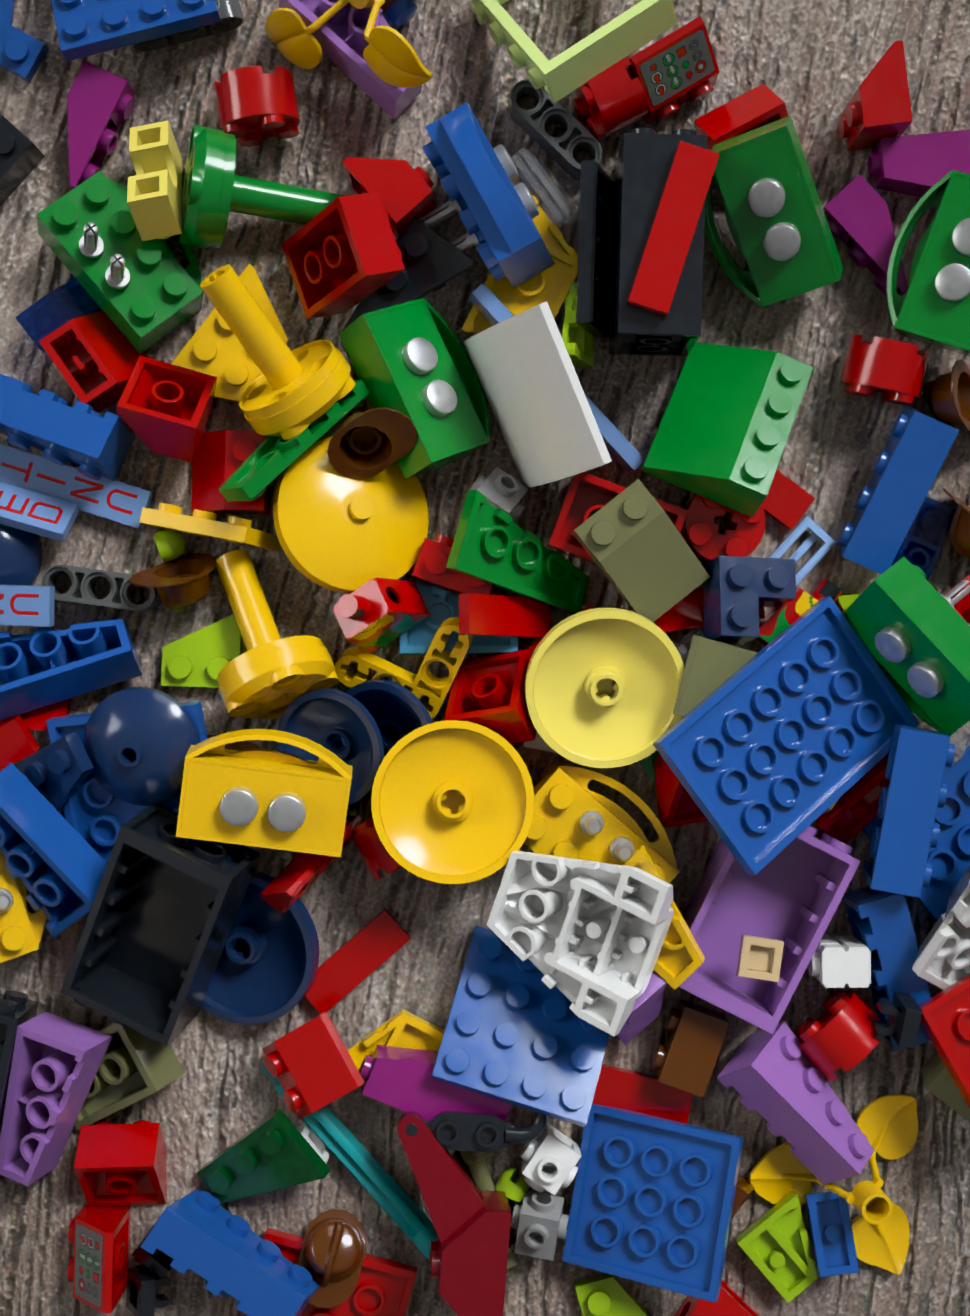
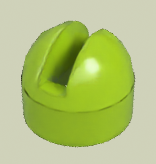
M170 529L154 533L155 542L164 563L175 560L182 555L185 550V539L181 533Z
M508 1168L500 1175L495 1189L497 1191H505L506 1197L511 1200L523 1202L529 1187L523 1179L525 1175L521 1174L520 1178L515 1177L517 1168Z

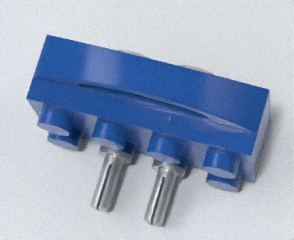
M468 102L426 126L425 128L432 141L422 148L439 175L440 181L451 200L419 219L428 226L433 227L459 212L458 214L468 233L451 243L462 251H466L476 245L479 254L495 281L497 282L507 276L513 288L553 266L555 263L532 221L533 218L539 215V210L533 196L524 183L521 182L513 186L511 181L518 177V172L512 158L502 144L492 148Z

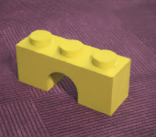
M169 121L132 127L129 134V154L134 164L136 175L128 177L127 204L142 241L166 239L173 235L182 234V158Z

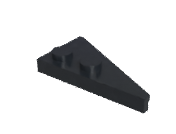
M414 217L397 244L402 253L405 270L362 300L343 330L362 314L423 298L429 292L437 291L446 286V282L459 274L473 270L479 262L422 220Z

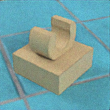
M742 934L736 975L779 982L784 941Z

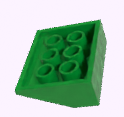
M696 342L684 362L641 471L753 517L768 495L814 367L775 351Z

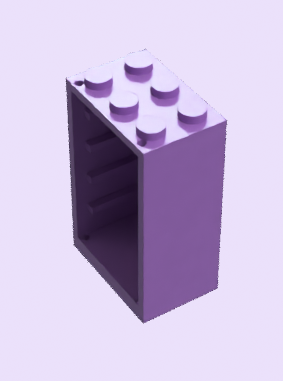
M809 825L756 875H748L720 838L682 913V917L705 959L703 964L679 987L773 1034L861 862L850 855L853 848L824 832L820 839L815 837L817 829ZM742 934L784 941L779 982L736 975Z

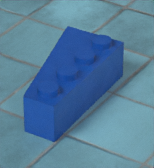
M0 374V433L8 436L7 442L26 451L29 450L30 446L44 451L42 454L44 458L61 466H64L66 461L79 466L78 471L91 479L100 481L103 476L112 481L115 480L134 441L119 415L106 411L103 417L93 411L90 405L76 401L72 408L67 401L54 392L42 389L36 395L32 393L33 388L25 382Z
M907 405L903 406L891 429L890 437L884 450L879 453L873 465V474L867 487L864 486L856 499L854 508L857 510L851 523L846 522L838 535L836 543L840 545L838 551L842 557L880 574L890 568L959 430Z
M123 619L71 624L70 628L66 630L52 631L50 627L34 628V633L12 635L10 631L0 632V721L141 676L142 672L136 650Z
M895 724L885 769V779L890 780L888 788H882L877 805V817L882 819L881 827L876 826L875 829H872L869 846H871L870 857L874 859L873 862L865 861L862 872L870 889L920 898L922 887H929L932 875V864L927 863L929 848H936L940 832V825L934 823L937 807H944L947 796V784L942 783L945 767L951 768L955 753V744L950 743V736L945 732Z
M11 762L0 771V850L5 856L6 864L4 867L12 878L19 877L30 892L26 899L34 911L41 908L50 921L45 927L54 938L91 910L107 862L101 858L84 840L82 835L66 821L56 808Z
M869 886L844 893L842 900L853 936L871 951V984H869V989L878 1018L882 1022L889 1019L890 1014H882L877 1008V1002L881 1000L893 1002L894 992L911 994L919 1006L931 999L928 990L930 982L919 977L912 970L919 950V944L913 929L905 895L870 889ZM921 1022L915 1045L931 1041ZM891 1035L884 1036L885 1042L894 1051L905 1049V1047H898Z
M200 1188L166 1207L141 1245V1248L152 1255L156 1249H159L173 1258L170 1266L183 1275L188 1269L204 1278L206 1282L205 1289L216 1296H232L237 1299L236 1308L247 1316H301L320 1287L312 1279V1275L307 1269L291 1263L281 1255V1250L276 1244L260 1238L250 1230V1225L246 1220L229 1213L220 1205V1201L215 1195L202 1191Z

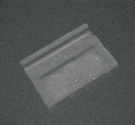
M523 147L511 157L520 170L518 172L520 178L531 191H536L543 201V209L555 223L562 222L571 225L579 218L580 210L537 152L529 149L526 150Z

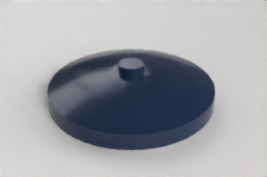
M256 870L201 1006L206 1011L223 1020L246 1025L263 1024L276 1020L293 1009L306 996L315 980L320 953L314 922L302 901L298 898L286 913L280 914L260 897L264 889L275 878Z

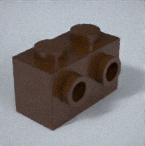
M680 999L677 1009L673 1007L670 1009L665 1023V1030L669 1031L664 1046L658 1044L652 1059V1067L656 1068L655 1074L658 1082L704 1097L730 1024L725 1014Z

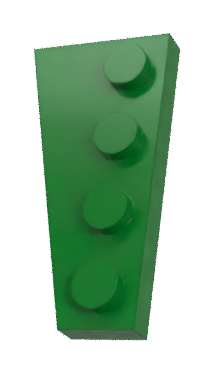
M355 380L354 388L345 397L338 400L328 411L313 421L299 435L288 440L282 439L281 436H267L218 489L227 502H251L260 497L265 492L266 486L365 398L370 393L369 389L362 380Z
M468 490L446 568L570 614L579 613L589 577L558 552L551 551L540 543V538L531 531H525L512 521L513 517L504 510L497 509L486 501L487 497L478 490Z

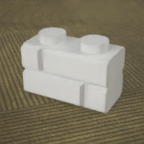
M824 934L806 969L809 970L810 976H814L825 988H844L845 984L849 988H868L869 984H871V951L852 934H833L832 937Z

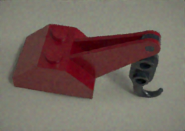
M409 1111L402 1114L398 1119V1136L438 1235L437 1240H430V1278H437L439 1294L458 1316H503L511 1210L505 1191H479L448 1150L493 1152L514 1143L531 1142L539 1137L545 1129L546 1115L535 1112L533 1123L527 1127H516L492 1114L455 1111L440 1112L432 1120H424L419 1113Z

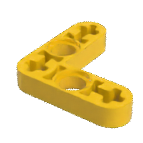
M452 617L444 620L431 642L417 675L357 647L348 648L341 654L335 663V671L339 681L350 688L368 681L366 679L371 669L376 671L371 680H379L383 676L393 677L398 682V685L406 689L407 686L411 687L410 692L419 700L422 695L428 696L430 699L425 708L431 718H434L439 712L472 643L473 635H459L452 652L445 651L444 648L452 631L459 633V618ZM352 661L358 663V671L356 673L349 671ZM434 661L444 663L449 669V675L443 678L434 676L429 670V664Z

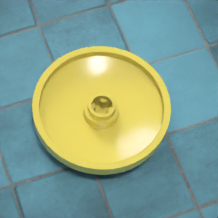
M595 608L581 611L555 625L541 639L531 656L525 678V697L530 718L545 743L559 755L574 763L593 768H617L633 764L654 753L656 748L653 743L681 720L682 716L673 714L685 668L684 663L668 635L646 617L619 608Z

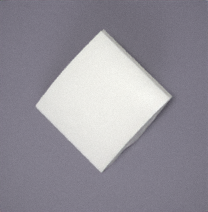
M547 301L508 318L464 341L519 477L525 487H535L558 481L612 462Z

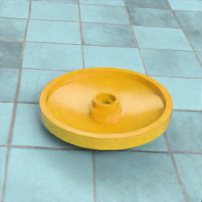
M329 437L311 445L284 470L280 477L273 502L274 526L280 545L291 563L304 576L314 583L335 592L351 594L374 578L398 580L415 564L424 539L427 538L429 513L423 488L417 476L405 479L397 462H394L372 478L359 480L343 476L329 462L327 450L332 438Z
M459 720L430 723L413 730L400 739L381 762L374 779L371 795V811L374 826L387 852L399 865L412 874L425 880L442 884L474 882L490 876L508 863L511 852L519 851L526 840L531 828L535 806L534 789L529 771L515 748L491 729L476 723Z

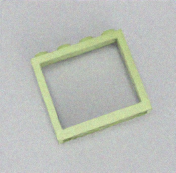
M473 0L469 3V7L475 13L478 23L482 25L486 22L488 25V30L495 43L499 47L503 45L507 47L508 55L516 68L520 70L524 67L534 89L542 88L554 103L677 24L672 0H634L637 3L636 5L549 61L501 6L509 0Z

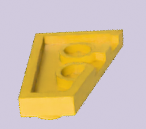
M159 503L158 510L142 507L139 523L202 537L211 536L215 539L242 545L249 544L279 552L280 544L274 534L251 528L252 520L228 516V521L225 523L216 521L217 514L197 509L193 510L192 516L182 515V507Z
M644 845L623 864L637 867L662 880ZM673 900L670 907L674 909V916L654 971L676 990L703 964L705 957Z

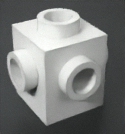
M547 1123L540 1136L531 1142H527L520 1152L519 1157L522 1158L521 1170L522 1174L525 1175L524 1181L536 1191L542 1193L544 1190H547L554 1196L561 1186L567 1188L578 1171V1167L575 1165L581 1158L579 1144Z

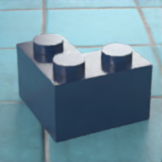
M719 555L702 565L710 578L702 583L704 638L731 645H742L760 637L759 607H779L796 599L795 559Z

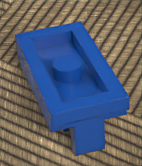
M832 1191L804 1194L819 1277L858 1273L859 1268L847 1201Z

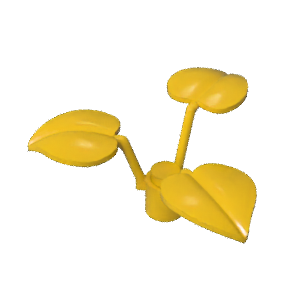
M339 0L308 27L305 26L300 15L289 8H278L266 19V34L277 45V49L281 54L298 67L312 69L322 61L323 55L319 42L312 34L349 2L358 9L372 6L363 35L369 44L363 50V56L374 74L385 83L401 88H412L428 82L434 75L424 67L413 47L397 30L383 25L374 28L380 7L385 3V0Z
M904 1094L883 1096L870 1102L859 1113L855 1123L874 1149L873 1154L869 1158L873 1179L872 1181L858 1182L853 1187L852 1192H847L833 1183L823 1185L790 1152V1143L780 1144L769 1150L750 1172L749 1182L755 1187L756 1193L775 1205L792 1191L797 1194L800 1205L806 1203L804 1194L812 1193L811 1182L820 1184L844 1198L847 1203L853 1204L861 1214L856 1216L851 1222L857 1258L867 1264L883 1268L896 1275L901 1274L909 1248V1222L905 1212L897 1204L893 1203L881 1189L884 1181L880 1178L876 1153L884 1159L894 1160L905 1156L914 1147L918 1137L919 1123L917 1100L913 1096Z

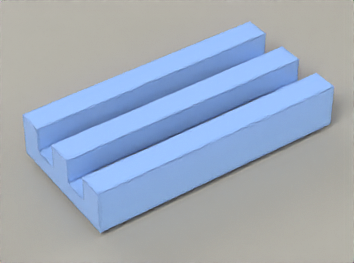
M808 516L802 519L768 557L780 558L807 528L812 533L788 559H795L796 563L818 538L823 542L795 573L796 586L836 543Z

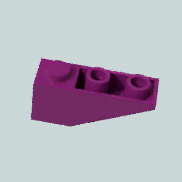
M84 60L67 95L70 186L73 189L101 170L100 166L105 155H110L117 145V131L123 119L127 120L131 116L136 103L135 92L127 80Z
M859 174L825 205L823 210L833 239L837 240L840 238L849 248L847 254L858 267L862 269L866 267L876 277L874 284L887 297V272L896 236L886 201ZM901 260L897 278V294L903 296L908 292L909 287Z

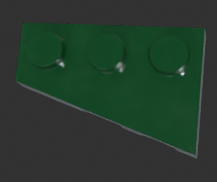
M279 1109L203 1165L197 1172V1175L219 1201L225 1203L323 1179L331 1169L282 1110Z

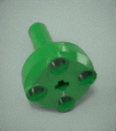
M193 125L186 164L182 172V234H178V244L205 249L209 247L219 249L224 239L229 212L306 225L335 199L346 195L235 175V135L224 133L223 130Z

